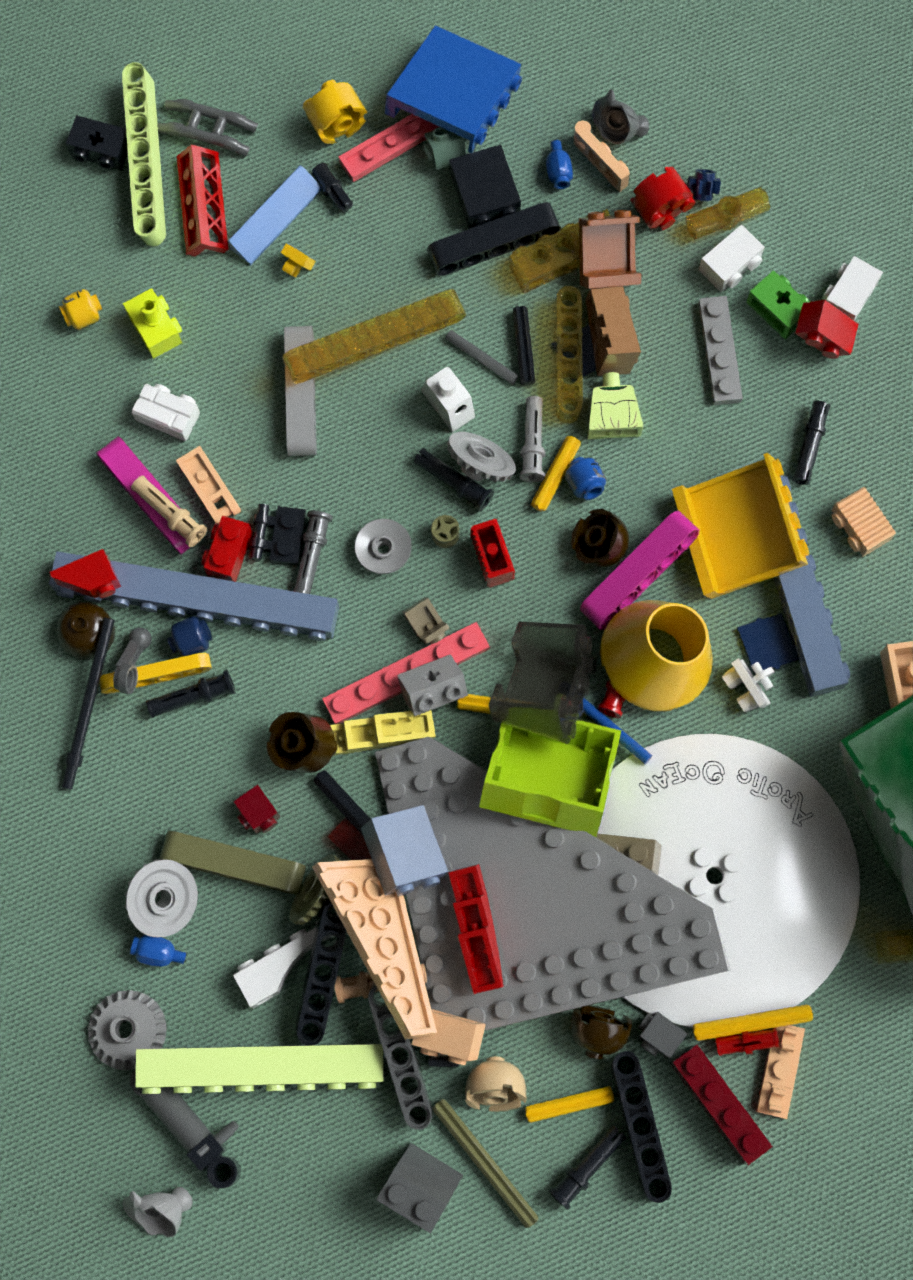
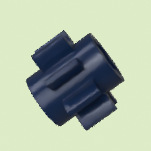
M697 169L695 170V176L688 177L687 186L693 192V199L711 201L713 194L720 193L721 181L720 178H715V171Z

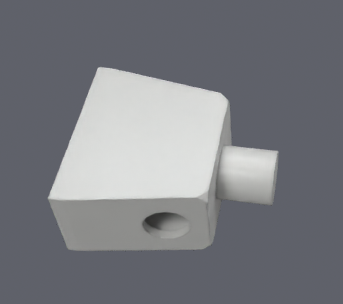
M445 367L425 381L422 393L452 433L475 418L470 394L449 367ZM459 407L462 408V410H461L460 412L455 413V411H456Z

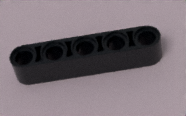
M544 202L435 241L427 247V252L437 275L444 276L556 235L561 230V227L551 204Z
M327 899L323 908L320 909L296 1020L298 1039L307 1046H314L323 1039L347 932L339 917L333 918L327 914L328 909L333 906L330 899ZM326 935H334L337 941L333 946L326 947L321 944L322 938ZM321 964L331 967L330 972L324 976H319L314 971ZM313 994H321L325 997L323 1002L318 1005L310 1004L308 999ZM314 1023L318 1028L314 1033L306 1034L302 1031L305 1024Z
M623 1051L616 1054L612 1059L611 1071L641 1189L648 1200L662 1203L671 1195V1180L640 1061L634 1053ZM621 1057H628L632 1060L633 1070L631 1073L623 1074L618 1070L617 1063ZM629 1087H636L640 1091L641 1099L638 1104L632 1105L626 1101L625 1093ZM639 1117L645 1118L649 1123L648 1132L644 1135L636 1134L633 1129V1123ZM646 1148H652L657 1154L656 1162L651 1166H646L641 1161V1153ZM654 1179H660L665 1185L664 1193L659 1197H653L649 1192V1184Z

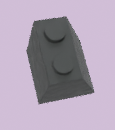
M411 1143L376 1200L431 1234L463 1174Z

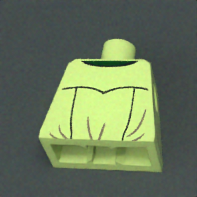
M609 372L603 374V386L594 387L592 392L588 439L640 437L643 422L633 386L620 385L619 373Z

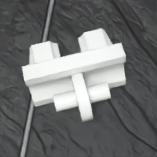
M738 658L732 662L733 667L722 678L730 689H734L741 683H744L749 690L737 698L743 711L748 712L757 707L765 708L771 704L758 683L761 682L766 691L773 687L768 678L774 673L772 667L763 670L759 662H756L751 666L756 674L753 676L744 660Z

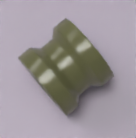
M442 515L433 521L431 535L433 542L437 546L446 549L456 545L460 536L457 520L452 516Z

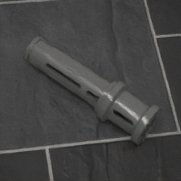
M316 510L308 511V527L306 533L302 535L305 545L293 592L311 593L321 548L325 547L328 541L325 537L328 524L332 522L333 516Z

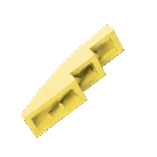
M432 710L414 716L412 711L374 715L373 718L344 721L343 724L330 725L338 745L335 755L401 745L425 737H436Z

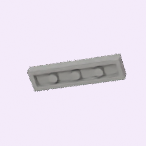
M727 296L701 298L698 305L713 404L741 403L743 397Z

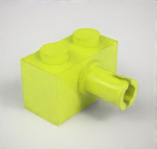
M152 288L123 303L127 315L153 359L182 343L179 333L182 332L181 326L175 317L169 318L166 312L169 310L168 304L162 295L157 297Z

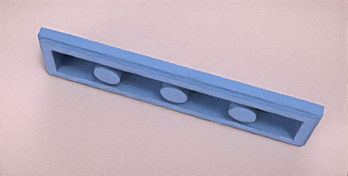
M300 165L229 239L230 249L251 266L323 190L322 187Z

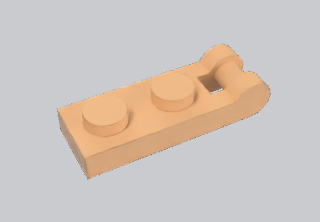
M587 121L577 122L574 131L575 146L621 192L628 186L630 175L628 167L623 161H618L611 154V150L606 143L600 142L591 133V125Z
M200 446L176 460L215 523H220L222 515L228 517L233 514L235 516L242 512ZM224 499L226 505L217 510L214 504Z

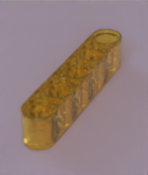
M573 286L561 288L557 293L555 304V412L561 422L569 424L577 421L583 404L582 297L579 290ZM570 300L574 305L566 306L562 301ZM568 325L573 327L574 331L566 332L562 327ZM569 351L572 352L575 355V357L566 358L565 356H563L562 353ZM570 377L574 379L575 383L566 384L562 379ZM570 403L574 405L576 409L568 411L564 409L562 405Z

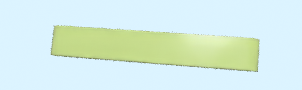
M132 62L123 69L122 82L133 227L137 235L147 245L158 246L166 237L155 87L152 77L142 64ZM149 176L148 180L143 182V180ZM152 201L148 207L144 208L148 202ZM150 227H153L151 232L146 233Z

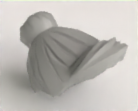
M176 1187L171 1193L157 1192L142 1197L132 1191L123 1200V1207L127 1215L144 1227L149 1235L163 1234L166 1237H174L177 1234L181 1224L182 1212L189 1210L193 1204L190 1193L183 1187Z

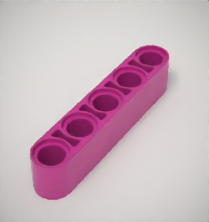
M117 436L96 452L107 469L176 551L182 555L191 548L186 544V539L177 531L169 529L168 521L132 490L133 482L138 477L145 476L151 484L181 509L126 443Z
M680 511L671 513L584 600L580 611L599 630H604L610 620L621 609L632 604L695 541L700 529Z

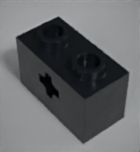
M76 115L66 141L71 157L82 163L87 161L96 163L105 169L111 170L115 168L122 170L128 154L126 129Z

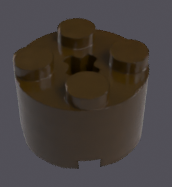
M286 712L273 721L268 731L271 732L270 741L267 742L266 746L268 755L277 767L302 773L317 772L324 768L331 757L337 752L338 745L331 726L325 719L317 715Z

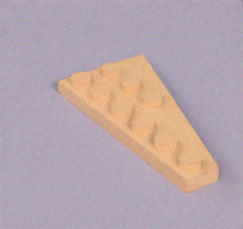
M372 859L316 863L312 868L405 1039L432 1036L437 1033L404 896H397L396 893L384 894Z

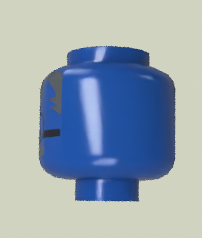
M578 457L571 461L565 473V479L577 498L592 500L604 491L607 479L595 459Z

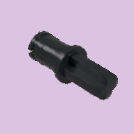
M320 163L312 170V175L315 176L322 186L323 194L329 196L339 212H348L352 208L353 203L343 190L342 182L334 177L326 163Z

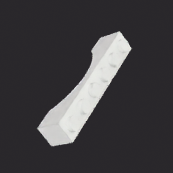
M317 927L308 932L306 929H302L289 937L291 942L282 947L276 944L264 951L265 957L257 962L250 959L237 967L239 972L233 976L251 1008L254 1009L280 994L285 979L294 965L306 952L312 949ZM334 935L324 936L321 942L333 937Z

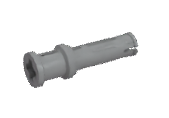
M530 396L525 399V446L520 451V456L523 458V470L520 472L519 478L527 482H539L545 478V473L542 471V459L545 457V450L541 446L543 398Z

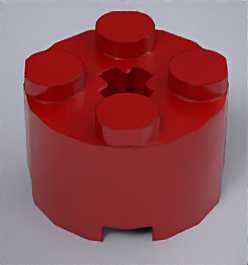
M665 167L664 171L666 173L658 177L654 173L649 175L634 189L635 198L629 200L649 228L660 227L662 230L671 227L675 223V217L681 212L690 210L696 203L693 199V193L674 167Z

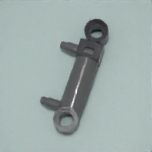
M135 1069L130 1077L132 1090L143 1099L188 1153L187 1156L200 1171L207 1169L209 1182L217 1188H228L236 1184L240 1179L241 1167L233 1157H223L222 1154L228 1150L223 1144L234 1135L239 1125L235 1121H231L216 1134L211 1133L178 1093H173V1087L161 1088V1094H142V1088H135ZM222 1163L228 1164L232 1170L231 1177L227 1181H222L217 1176V1168Z

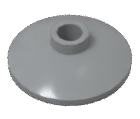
M377 519L367 523L359 531L355 540V553L358 561L364 568L376 574H390L401 569L411 554L412 544L407 530L398 522L390 519ZM383 545L389 548V551L384 554L378 551L379 547Z

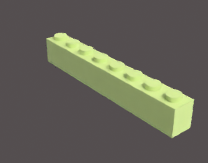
M382 1044L136 1049L135 1088H142V1094H161V1088L173 1087V1093H192V1087H204V1093L223 1092V1086H235V1092L254 1091V1085H266V1091H285V1085L297 1084V1090H315V1084H327V1090L346 1089V1083H358V1089H375L376 1082H384Z

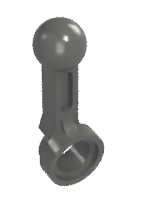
M135 628L130 632L129 643L119 661L115 664L117 669L114 673L113 684L120 693L132 694L137 686L138 671L135 664L142 651L148 648L152 641L150 632L145 628Z

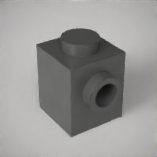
M656 1012L653 1017L647 1014L638 1026V1029L642 1031L638 1036L643 1041L640 1046L651 1055L656 1056L659 1053L666 1059L671 1058L688 1034L659 1012Z

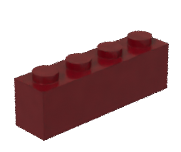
M698 1044L692 1046L670 1063L743 1165L749 1166L773 1147Z

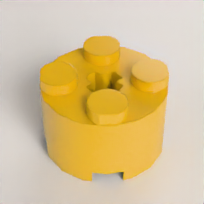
M333 79L326 81L321 86V91L303 103V109L321 141L326 144L336 143L334 138L344 134L347 138L351 137L366 122L363 116L367 113V110L352 86L345 82L336 83Z

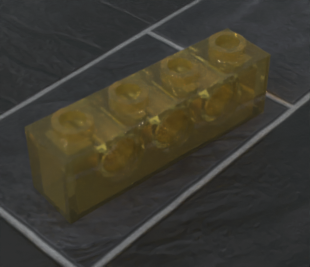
M607 209L602 211L604 216H611ZM579 223L567 224L560 232L551 236L544 235L535 244L528 247H519L512 252V255L509 256V268L524 294L580 268ZM567 247L570 251L561 252L558 248ZM537 258H542L546 262L543 264H537L534 262V260Z

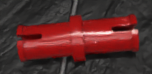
M776 1028L751 1033L746 1031L742 1032V1034L716 1038L719 1056L745 1052L748 1055L753 1054L754 1050L780 1047Z

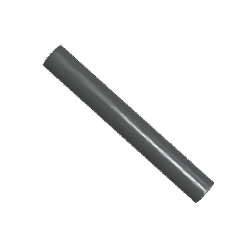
M453 330L448 332L445 339L512 385L517 381L519 375Z

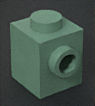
M442 127L424 134L427 144L423 146L425 157L428 162H433L437 170L448 167L449 159L466 155L463 137Z

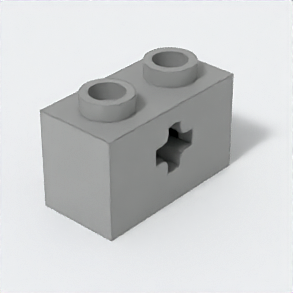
M451 654L397 675L402 696L414 716L468 696L463 672Z

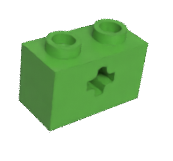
M774 270L749 292L746 301L784 339H787L796 330L803 303L810 302L805 295L798 294L791 287L786 277L783 275L779 276Z

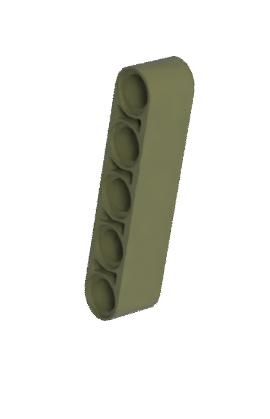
M167 830L159 860L168 859L176 861L186 868L294 895H299L306 866L301 863Z

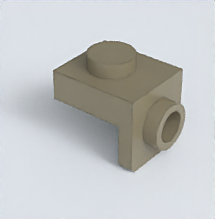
M424 597L402 612L418 639L425 644L429 642L434 644L440 641L445 636L444 632L449 629L447 623L442 621L427 597Z

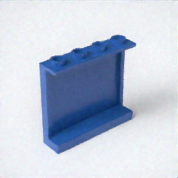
M435 25L387 93L385 114L395 118L400 109L470 140L468 152L472 153L477 144H483L489 126L494 127L500 109L507 107L512 91L516 92L522 82V77L519 76L521 64Z

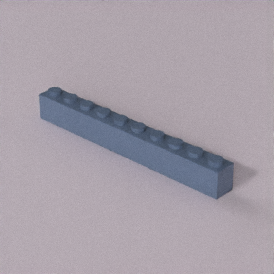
M56 551L52 571L85 556ZM111 561V564L121 587L115 589L116 592L105 598H92L59 586L52 577H50L49 585L56 592V595L65 598H73V595L84 596L85 600L94 603H101V599L112 601L113 605L128 608L129 604L140 606L141 610L147 612H157V609L166 610L168 614L176 617H185V614L195 615L199 620L204 619L206 622L219 619L224 620V623L229 626L240 627L241 623L248 624L258 631L267 632L269 628L280 630L281 634L287 636H297V633L308 635V638L316 641H325V638L333 639L339 610L338 600L334 598Z

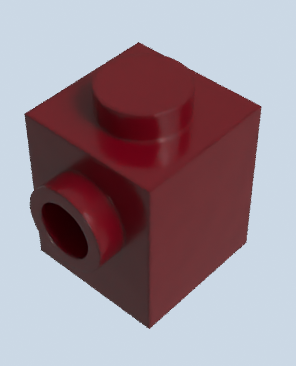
M258 784L233 801L241 812L237 818L247 831L253 828L256 834L260 831L266 833L278 824L276 820L280 818V815Z

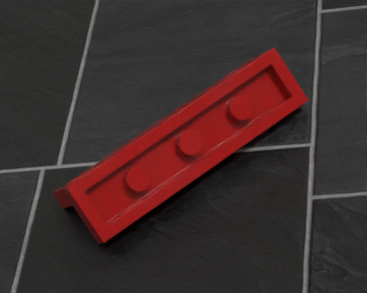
M191 144L177 155L186 255L196 257L205 249L225 253L229 249L219 153ZM201 157L210 159V171L202 163ZM205 179L213 187V195L204 187ZM207 204L215 211V220L207 212ZM209 229H212L218 236V243L210 241Z

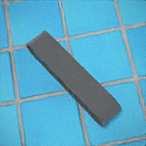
M374 983L368 995L369 1005L402 1113L409 1127L421 1130L426 1128L431 1122L432 1105L414 1047L411 1045L412 1040L405 1039L400 1029L390 1032L384 1028V1020L393 1018L386 1003L378 1002L375 999L374 992L378 988ZM395 1048H405L409 1053L408 1058L404 1061H398L393 1058L392 1051ZM405 1077H413L417 1080L418 1086L413 1090H406L402 1087L401 1081ZM415 1106H420L426 1110L427 1115L422 1119H414L410 1114V1110Z

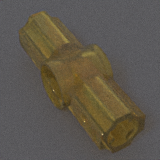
M761 187L736 197H723L718 204L686 216L687 230L694 240L719 230H732L739 222L769 211V197L765 189L763 190ZM723 211H729L733 215L727 216L723 214Z

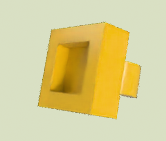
M287 243L281 251L283 255L289 258L283 265L282 270L295 278L299 274L301 267L311 271L316 262Z

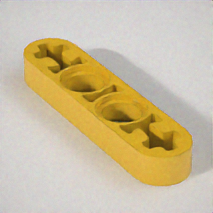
M192 654L137 667L138 681L136 688L210 671L212 667L209 654ZM115 672L101 676L99 682L101 693L119 692L113 684Z

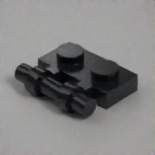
M258 504L257 514H254L253 524L255 525L254 536L250 539L249 548L252 549L250 559L261 561L262 552L264 551L271 552L270 563L299 566L306 510L277 506L276 517L268 516L269 505ZM266 527L274 528L272 541L264 540Z

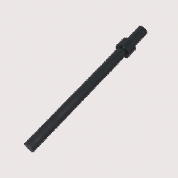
M103 618L70 752L66 753L64 764L67 765L61 785L63 788L73 789L78 767L82 766L84 756L81 754L115 622L114 619Z

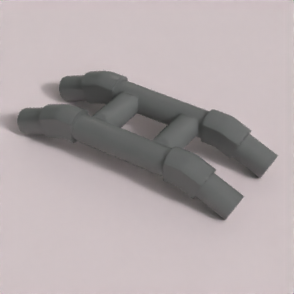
M188 99L165 101L166 110L190 114L186 126L178 122L157 124L159 134L187 137L206 142L231 152L234 151L245 157L250 147L238 142L237 139L223 135L225 126L228 123L255 133L258 123L237 112L224 111L194 103ZM201 116L216 119L212 133L197 129Z

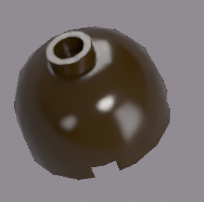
M594 509L588 512L591 515L585 520L581 518L577 522L572 532L571 546L576 551L578 560L597 568L609 567L619 562L625 555L629 546L628 530L624 522L617 515L604 509Z
M79 602L70 605L61 613L57 621L56 634L59 644L68 655L78 660H93L103 618H112L104 608L92 602ZM113 626L108 650L114 642L115 626Z
M589 1005L582 1007L581 1011L578 1008L573 1009L570 1031L575 1043L580 1048L586 1050V1056L602 1059L603 1055L614 1054L624 1047L630 1035L632 1020L623 1015L621 1020L614 1017L615 1011Z

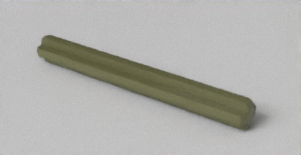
M441 1099L433 1106L434 1113L526 1228H530L538 1221L537 1214L445 1099Z

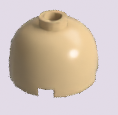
M502 1057L487 1058V1061L474 1067L467 1078L465 1101L467 1105L474 1109L480 1110V1104L491 1105L489 1111L492 1112L509 1111L521 1107V1100L524 1103L527 1101L526 1084L519 1068L510 1062H506Z

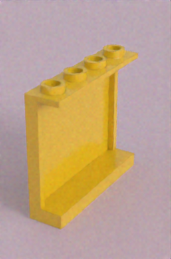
M769 453L763 454L765 459L695 486L686 488L681 485L672 489L678 511L700 529L698 537L689 546L703 595L710 599L808 565L806 556L809 555V550L805 540H800L797 529L801 528L797 514L791 512L789 502H792V496L787 485L783 486L780 477L784 475L782 465L779 459L773 458Z

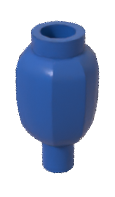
M554 140L550 143L552 152L546 158L547 174L550 182L554 184V188L566 189L570 186V181L573 179L572 163L568 153L562 150L561 141Z
M143 935L141 938L134 937L130 955H135L138 962L151 966L162 967L167 966L171 962L184 964L186 952L175 950L169 940Z

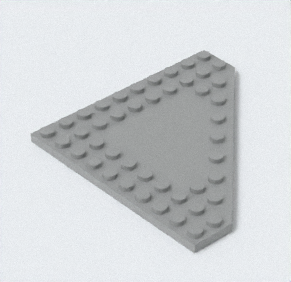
M425 737L375 752L388 813L391 814L424 805L448 872L480 864L490 905L504 986L473 994L458 934L461 932L453 906L456 899L449 873L439 879L440 883L434 887L423 889V886L420 885L414 887L413 892L406 894L421 964L424 963L426 969V986L431 1009L486 1024L484 1031L731 971L714 908L701 902L673 883L663 879L640 863L585 831H570L480 808L479 804L487 771L432 737Z

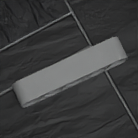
M313 326L284 327L288 456L317 455Z

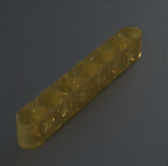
M449 289L293 348L286 352L282 359L295 384L303 383L458 323L465 318L466 312L455 290Z

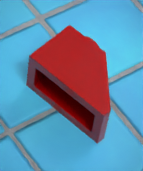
M104 549L49 572L57 585L92 598L111 596L116 592L115 589L121 587Z

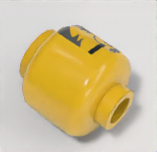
M81 289L63 297V305L59 306L68 327L72 325L75 329L79 330L99 321L98 311L102 310L96 294L91 296L86 289Z

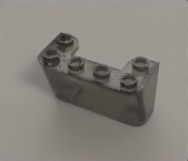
M518 621L511 641L516 664L506 693L504 694L502 684L495 685L488 705L491 717L495 722L569 744L570 740L576 736V721L583 713L584 696L589 694L590 676L596 672V658L592 657L591 654L592 639L587 636L585 625Z

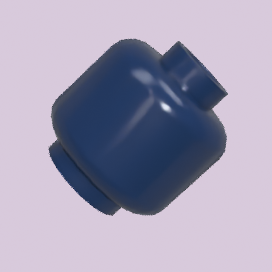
M194 616L173 624L171 627L172 636L167 638L173 653L179 652L182 657L207 651L209 649V642L213 640L204 619L199 620Z

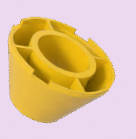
M644 600L632 603L621 609L610 620L601 639L602 666H605L611 680L610 684L624 699L640 708L650 711H671L682 707L698 697L709 681L713 657L708 629L702 617L686 605L659 600ZM649 629H659L673 636L682 649L683 662H673L662 657L654 649L650 641Z

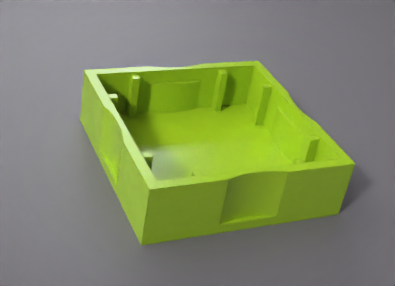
M507 702L496 748L492 754L484 781L479 807L570 831H585L597 837L621 730L581 720L565 719L549 712Z

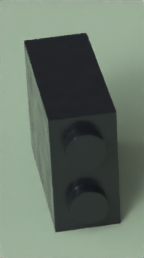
M501 145L449 159V172L469 229L521 211V200Z

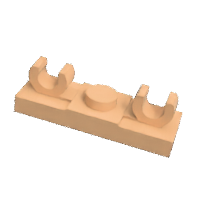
M792 1025L776 1027L780 1047L768 1049L756 1108L758 1113L787 1119L805 1033L804 1028Z

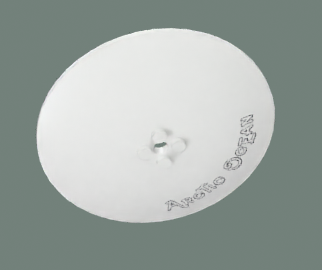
M721 734L679 736L644 748L653 755L647 764H644L635 755L626 758L612 769L598 834L654 839L662 845L658 876L668 880L691 896L715 909L731 971L623 998L652 1016L659 1012L674 1024L693 1028V1025L697 1023L795 1007L828 978L840 961L852 935L859 907L860 877L856 849L847 824L830 795L813 776L789 757L763 744L736 736ZM711 868L720 870L723 875L722 882L711 884L706 878L707 871Z

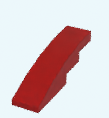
M480 864L450 871L448 873L456 899L453 906L461 932L458 934L473 994L502 988L504 985L499 951Z

